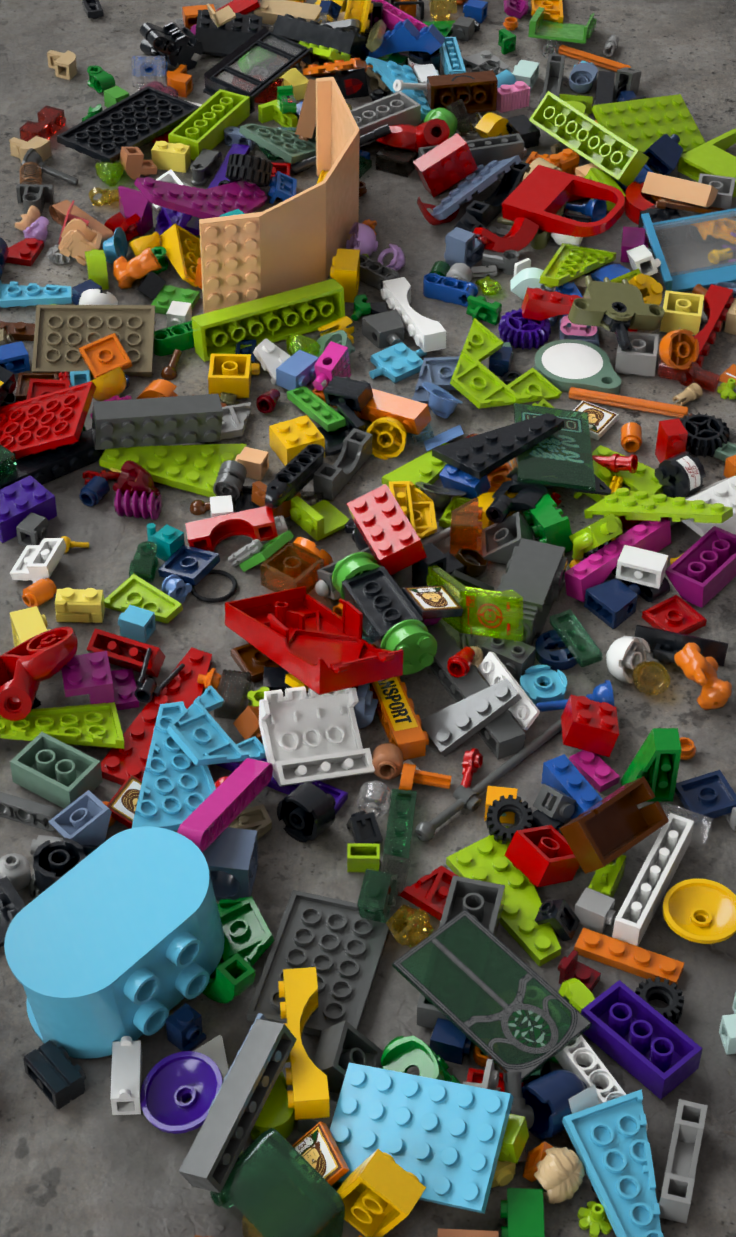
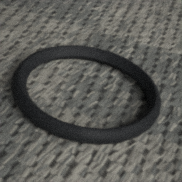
M212 569L208 574H221L228 577L233 584L232 590L220 598L203 597L196 592L194 585H192L191 593L201 601L209 603L222 602L235 594L237 581L234 576L226 571Z

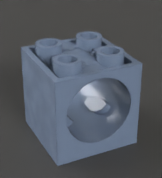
M227 827L202 852L208 864L217 901L221 899L237 900L243 897H251L258 869L257 831Z

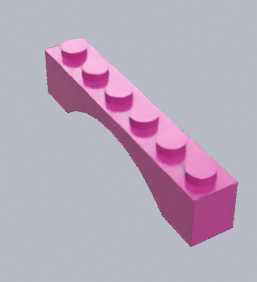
M661 517V521H642L564 572L566 595L584 602L586 589L604 583L611 571L617 566L624 545L659 552L671 544L670 520Z

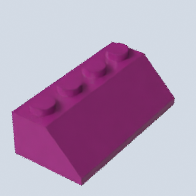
M713 526L665 570V574L683 600L703 608L736 577L735 534Z

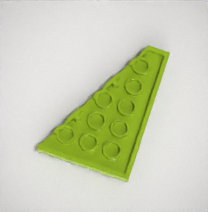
M247 444L106 449L99 459V466L121 470L122 465L130 460L145 468L151 474L154 482L206 497H215L213 487L221 464L228 460L235 461L236 456L242 452L244 447H247Z

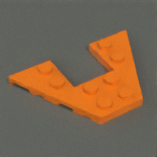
M351 58L350 61L345 62L344 60H335L334 63H323L324 65H308V68L303 69V75L313 77L334 75L337 71L365 68L366 72L368 67L373 66L367 65L366 61H361L360 58Z

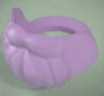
M43 216L39 217L23 230L25 238H35L43 240L45 243L49 220Z
M389 244L390 248L380 253L378 262L383 265L384 257L392 253L394 257L387 267L398 271L405 265V256L400 247Z

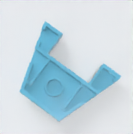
M211 685L205 689L201 696L194 700L188 709L186 708L173 720L167 729L168 734L195 766L245 761L247 758L256 760L266 758L264 745L256 736L235 744L208 713L222 707L224 699Z

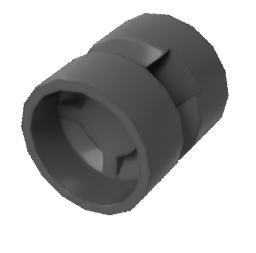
M228 460L221 464L213 487L216 496L231 495L232 501L239 498L247 475L244 465L234 460Z

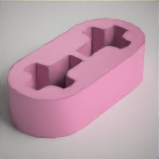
M568 315L561 319L560 330L566 335L588 337L595 335L597 332V326H591L588 329L586 328L587 325L571 323Z

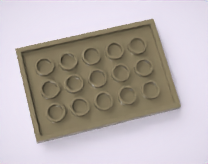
M37 305L31 372L64 373L67 371L70 376L71 371L89 370L79 352V348L115 333L132 362V367L123 370V372L128 376H152L155 305Z

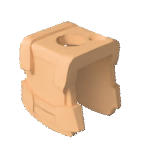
M74 218L64 228L61 234L63 239L58 249L60 254L67 257L71 256L79 264L86 266L85 251L98 250L102 235L95 230H91L82 219Z

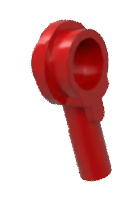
M476 748L466 750L464 753L461 785L466 788H470L473 773H476L483 764V756Z

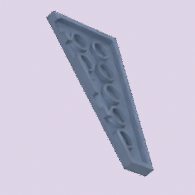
M519 155L501 161L493 160L485 166L483 164L478 165L476 171L466 176V179L460 182L456 189L449 192L450 195L441 200L440 205L432 209L431 215L439 221L446 219L460 208L459 205L472 199L471 195L476 191L477 193L482 192L498 180V176L510 171V166L518 165L522 162Z

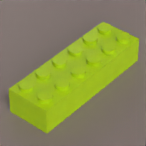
M219 89L168 134L169 143L189 145L191 160L195 161L203 149L212 150L224 139L225 128L231 126L238 127L250 116V97Z

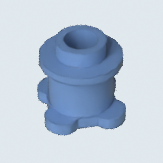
M173 574L165 578L161 589L162 592L182 604L187 594L191 592L192 585L189 583L185 584L179 576Z

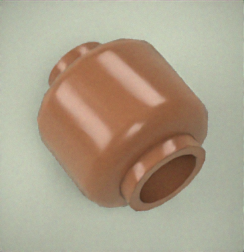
M384 743L373 750L372 764L375 769L374 774L377 777L389 780L400 775L403 769L404 757L403 752L398 746Z

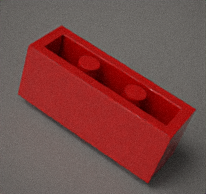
M96 628L86 649L89 653L107 651L109 663L127 669L132 668L134 671L141 673L147 649L151 648L152 651L146 674L153 677H158L166 657L159 647Z

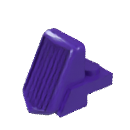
M161 207L154 232H159V236L175 223L195 236L200 235L198 217Z

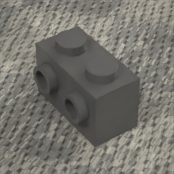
M496 630L481 646L483 660L489 652H494L517 680H520L521 675L525 674L526 669L534 666L535 647Z

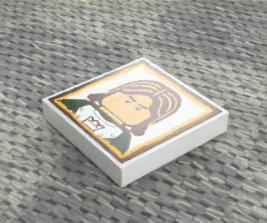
M583 400L565 419L581 421L582 434L599 440L615 424L619 414Z

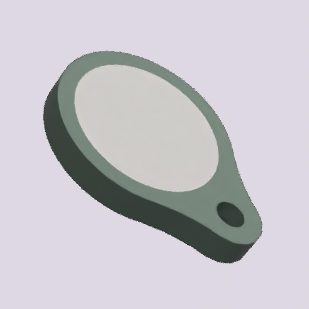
M577 339L555 340L543 345L535 355L534 369L562 392L569 393L570 388L575 387L616 395L620 393V377L612 368L606 352L595 344Z

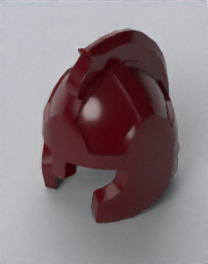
M130 460L122 465L117 483H114L112 487L115 492H117V489H121L122 495L125 494L126 490L130 491V496H133L135 490L138 491L139 497H141L143 491H146L147 496L151 492H154L157 496L161 494L154 486L151 474L141 465Z

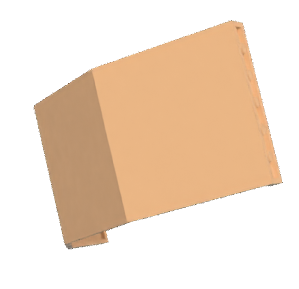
M334 77L316 78V175L319 177L322 170H328L329 172L324 180L263 212L199 219L203 314L326 281L330 275L332 258L336 256L337 248H346V242L352 236L349 232L353 224L359 221L360 130Z

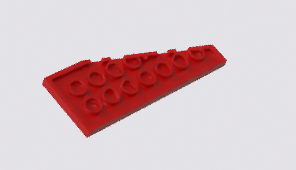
M191 647L176 666L178 668L183 663L185 667L162 690L158 697L154 696L152 701L147 703L124 732V749L112 748L102 760L101 771L103 779L123 785L132 774L143 780L160 704L183 701L185 708L188 709L194 700L205 692L204 684L197 683L199 674L206 675L210 672L212 654Z

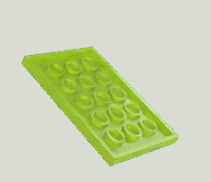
M681 94L594 105L591 109L598 124L642 153L664 134L668 136L676 134L679 136L680 142L678 144L683 148L682 154L706 143Z

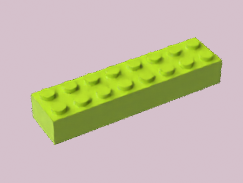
M549 91L529 119L537 127L627 187L635 180L649 159L640 150Z
M329 279L193 316L191 319L195 353L206 362L210 360L211 353H236V343L241 340L256 339L258 346L266 338L273 343L316 331L319 327L345 316L344 287L335 279ZM241 345L240 349L251 345Z

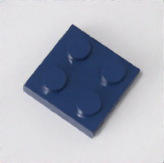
M182 545L158 568L159 577L166 578L169 575L175 574L184 583L196 586L220 562V556L218 553Z
M720 770L676 783L675 793L695 824L732 813V808L736 807V794Z

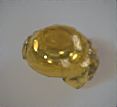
M643 661L634 668L632 674L634 685L638 688L639 692L649 696L664 693L670 686V675L659 662Z

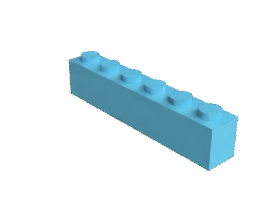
M445 37L444 43L440 47V59L444 74L466 73L456 37Z

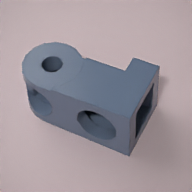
M231 126L224 129V139L227 146L232 147L233 143L249 145L252 151L257 145L256 142L246 139L244 135L239 133L237 127Z

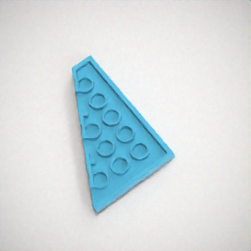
M183 701L160 704L132 828L151 826L176 831L181 823L216 790L208 765L195 766L167 732L169 724L186 709Z

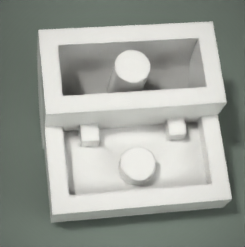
M44 538L40 545H27L10 572L12 580H32L35 583L42 578H50L66 551L64 538Z

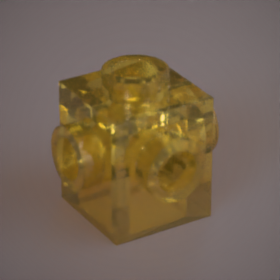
M402 905L386 922L396 941L403 946L415 947L435 931L429 922L430 917L425 911Z

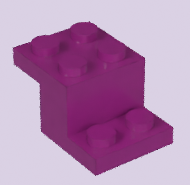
M107 651L75 655L62 667L61 673L65 697L88 694L90 704L115 702L117 710L139 707V700L134 695L136 684L133 669L111 671Z

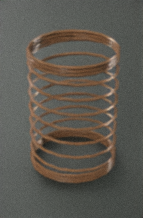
M34 162L24 163L19 170L20 184L24 181L29 183L37 181L39 185H42L40 166ZM24 165H37L39 167L37 169L39 173L37 174L39 175L23 178L21 169Z

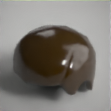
M460 548L455 556L464 565V574L472 578L482 575L488 565L487 559L484 560L481 554L469 548Z

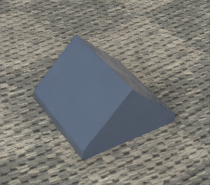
M88 790L48 822L64 838L75 840L80 845L100 846L105 842L112 812Z

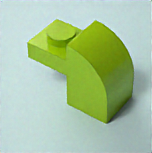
M93 249L85 251L88 280L91 279L100 285L102 290H108V272L104 250Z

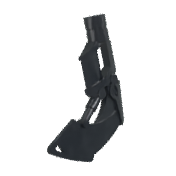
M530 457L524 459L506 476L512 480L503 482L493 494L494 501L487 508L486 516L491 522L497 524L501 523L510 511L535 509V505L540 498L548 493L547 489H552L553 487H564L566 489L571 487L573 492L610 495L611 489L583 465H572L549 460H531ZM528 465H529V466L537 465L538 467H537V469L534 468V467H533V469H532V467L529 468ZM553 476H556L557 478H558V477L560 478V479H558V480H553V479H541V478H548V477H553ZM564 476H565V477H566V476H569V477H568V478H569L568 480H567V479L563 480V479H561V478L564 477ZM510 492L518 493L515 498L507 496Z

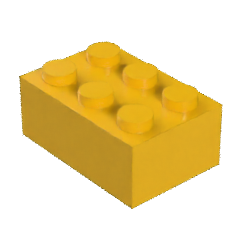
M377 1149L345 1178L327 1206L365 1237H383L410 1214L426 1187L419 1182V1179L413 1173L405 1171L395 1163L391 1155Z

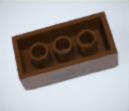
M493 70L427 76V102L431 110L442 107L453 114L496 111L498 80Z

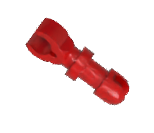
M101 470L100 473L85 471L83 472V479H85V485L94 476H100L106 480L114 479L116 481L120 473L106 472V470Z

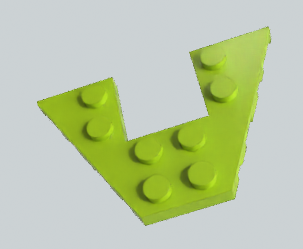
M474 318L450 381L454 388L478 409L541 401L543 398L545 400L560 398L562 392L534 368H531L506 385L481 362L501 349L504 342Z

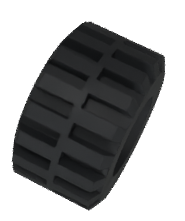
M231 154L229 155L225 177L234 182L246 181L254 183L258 187H267L270 183L273 164L268 160L255 156Z

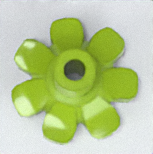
M729 378L727 383H721L718 386L717 392L721 394V398L727 399L729 396V399H736V393L733 391L736 386V380Z
M589 1201L586 1208L580 1207L577 1215L580 1219L578 1224L582 1230L590 1228V1237H599L600 1230L606 1235L612 1231V1226L603 1205L595 1201Z

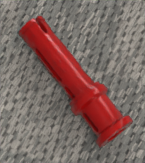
M617 453L612 456L575 454L579 459L573 460L574 462H582L583 466H588L594 460L601 466L616 473L619 471L635 473L638 467V458L635 454L630 456H620Z

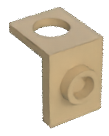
M209 3L206 4L210 18L217 27L236 18V14L229 5L215 12Z

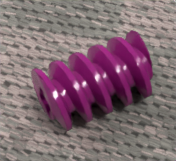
M117 489L114 508L118 516L122 517L126 514L127 517L134 515L135 518H140L143 516L144 519H149L151 516V519L157 520L161 513V495L158 496V499H155L154 492H151L150 497L147 498L146 491H143L141 497H139L136 490L133 496H130L129 490H126L125 494L122 495L121 489Z

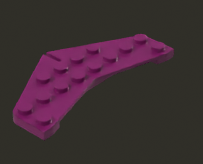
M150 177L136 178L134 183L149 202L201 219L220 217V215L236 209L241 210L245 214L253 213L264 206L267 200L264 191L256 184L246 181H237L208 189L158 181Z

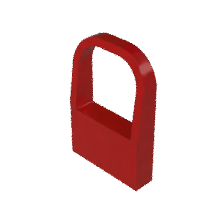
M538 165L502 202V215L504 219L515 221L516 217H526L538 224V229L574 237H590L607 231L623 215L625 210V197L619 189L542 165ZM572 195L610 201L616 204L606 217L596 222H579L556 215L557 211Z

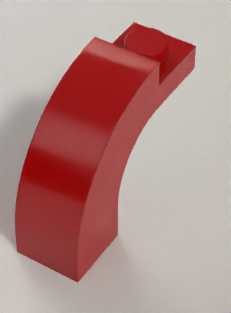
M634 181L626 189L624 212L632 222L639 225L640 211L654 209L655 204L648 201L651 199L650 194L641 192L644 182L639 184Z
M516 217L511 230L503 237L483 227H475L473 233L478 237L477 240L486 244L484 250L504 253L507 250L520 251L525 248L535 237L539 225L526 217Z

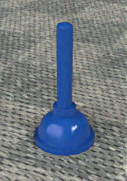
M591 199L583 205L567 203L565 209L581 212L585 216H590L592 218L591 222H596L605 217L607 205L605 200Z
M605 680V683L599 684L593 689L592 694L586 695L590 700L600 703L606 702L615 707L610 680ZM568 699L536 703L535 706L540 712L565 709Z

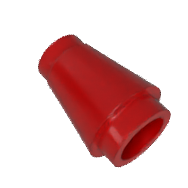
M464 647L449 658L447 662L448 672L458 678L467 675L475 657L474 650L470 647Z

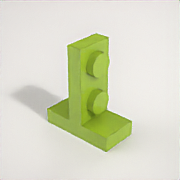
M277 100L258 105V121L265 123L274 120L287 131L296 132L297 116L292 112L282 114Z

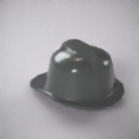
M424 482L415 483L421 491L433 500L435 511L445 509L453 496L466 495V492L458 489L438 487Z

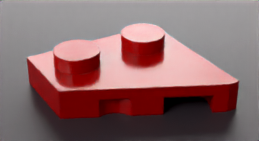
M25 238L8 248L9 252L6 263L31 267L43 250L44 241L35 238Z

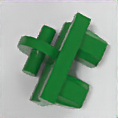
M470 295L467 298L468 308L466 314L472 316V320L476 318L479 322L483 320L493 325L499 323V313L502 311L501 303L496 301L489 303L485 297L480 295L478 297Z

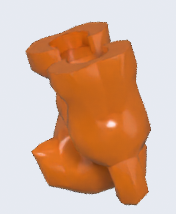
M150 247L143 250L141 255L129 261L123 256L113 262V275L118 282L119 288L125 289L131 288L136 279H140L150 271H157L162 267Z
M687 643L682 650L674 655V660L677 666L682 668L689 680H693L702 686L697 703L704 710L723 707L729 697H731L732 684L718 679V663L715 658H705L700 654L701 648L696 643Z

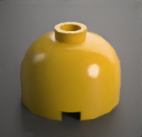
M121 367L91 380L96 386L93 398L97 401H104L119 395L126 388V377Z
M381 417L373 421L366 431L373 434L372 454L377 458L387 460L388 458L397 457L405 448L407 432L403 424L395 418Z

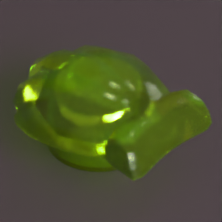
M490 276L475 282L483 294L488 296L495 295L502 290L501 284L491 279Z

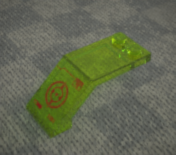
M439 566L428 567L427 585H443L464 609L460 617L442 618L460 633L523 641V597L512 589L494 591L465 587Z

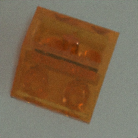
M478 498L471 499L454 509L451 513L450 553L454 557L460 548L481 551V538L477 537L482 535V521H478L482 520V507H478Z

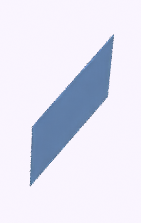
M461 425L424 441L426 450L429 451L463 435Z

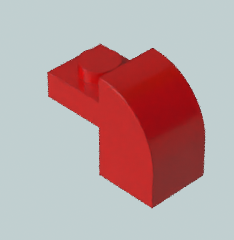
M118 212L107 219L104 226L112 230L113 233L117 227H121L125 232L128 242L139 235L136 229L141 218L135 213L126 219Z

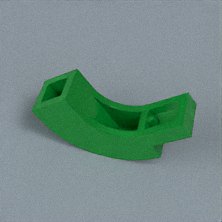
M236 953L221 964L219 962L216 969L210 975L209 982L202 993L218 1003H228L253 985L256 970Z

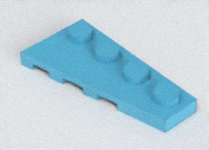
M0 280L1 308L72 304L71 286L47 284L45 287H40L37 283H29L28 286L19 285L15 281H10V284H2Z

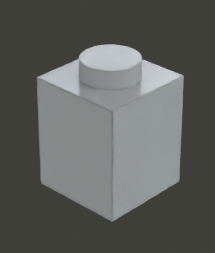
M586 887L575 904L574 913L580 920L579 924L602 934L606 926H611L617 914V911L614 910L615 899Z

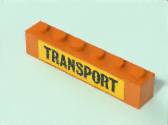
M400 676L370 683L373 699H378L376 712L389 743L401 749L404 757L403 760L425 756L426 746L429 745L428 734L426 731H422L419 714L415 715L414 703L412 698L407 696L405 682H401Z

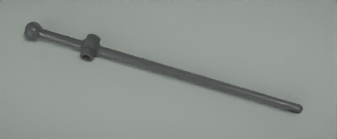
M561 719L472 789L460 785L453 793V797L457 800L431 821L419 823L415 829L416 836L422 841H429L435 835V830L462 808H468L472 812L475 811L481 804V799L478 796L488 786H492L562 730Z

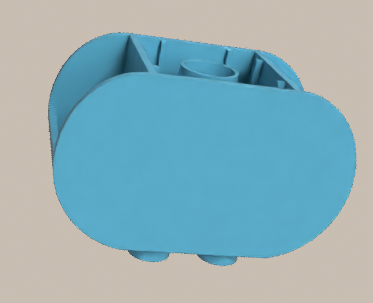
M145 826L127 829L115 834L25 906L11 921L6 932L4 947L8 965L13 975L23 985L27 995L28 1018L37 1036L43 1043L50 1040L58 1048L60 1046L64 1047L69 1057L92 1059L112 1055V1043L114 1041H121L123 1036H130L132 1041H136L143 1034L147 1036L155 1034L165 1024L169 1011L185 997L193 999L200 995L206 988L210 975L216 969L222 957L224 932L208 864L201 850L191 840L175 831Z

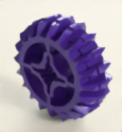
M520 308L517 311L506 312L501 317L498 327L500 338L504 343L510 342L511 346L513 345L515 349L519 347L522 350L524 348L530 350L532 347L538 348V346H543L545 342H548L549 335L551 334L549 319L539 321L523 318Z

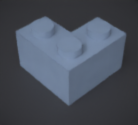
M455 227L446 235L444 258L450 268L455 263H464L471 268L482 259L484 244L475 238V233Z

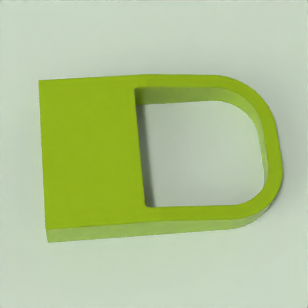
M736 128L682 154L677 171L697 182L699 181L700 173L736 178V156L725 151L736 143ZM735 179L733 197L736 196V179Z

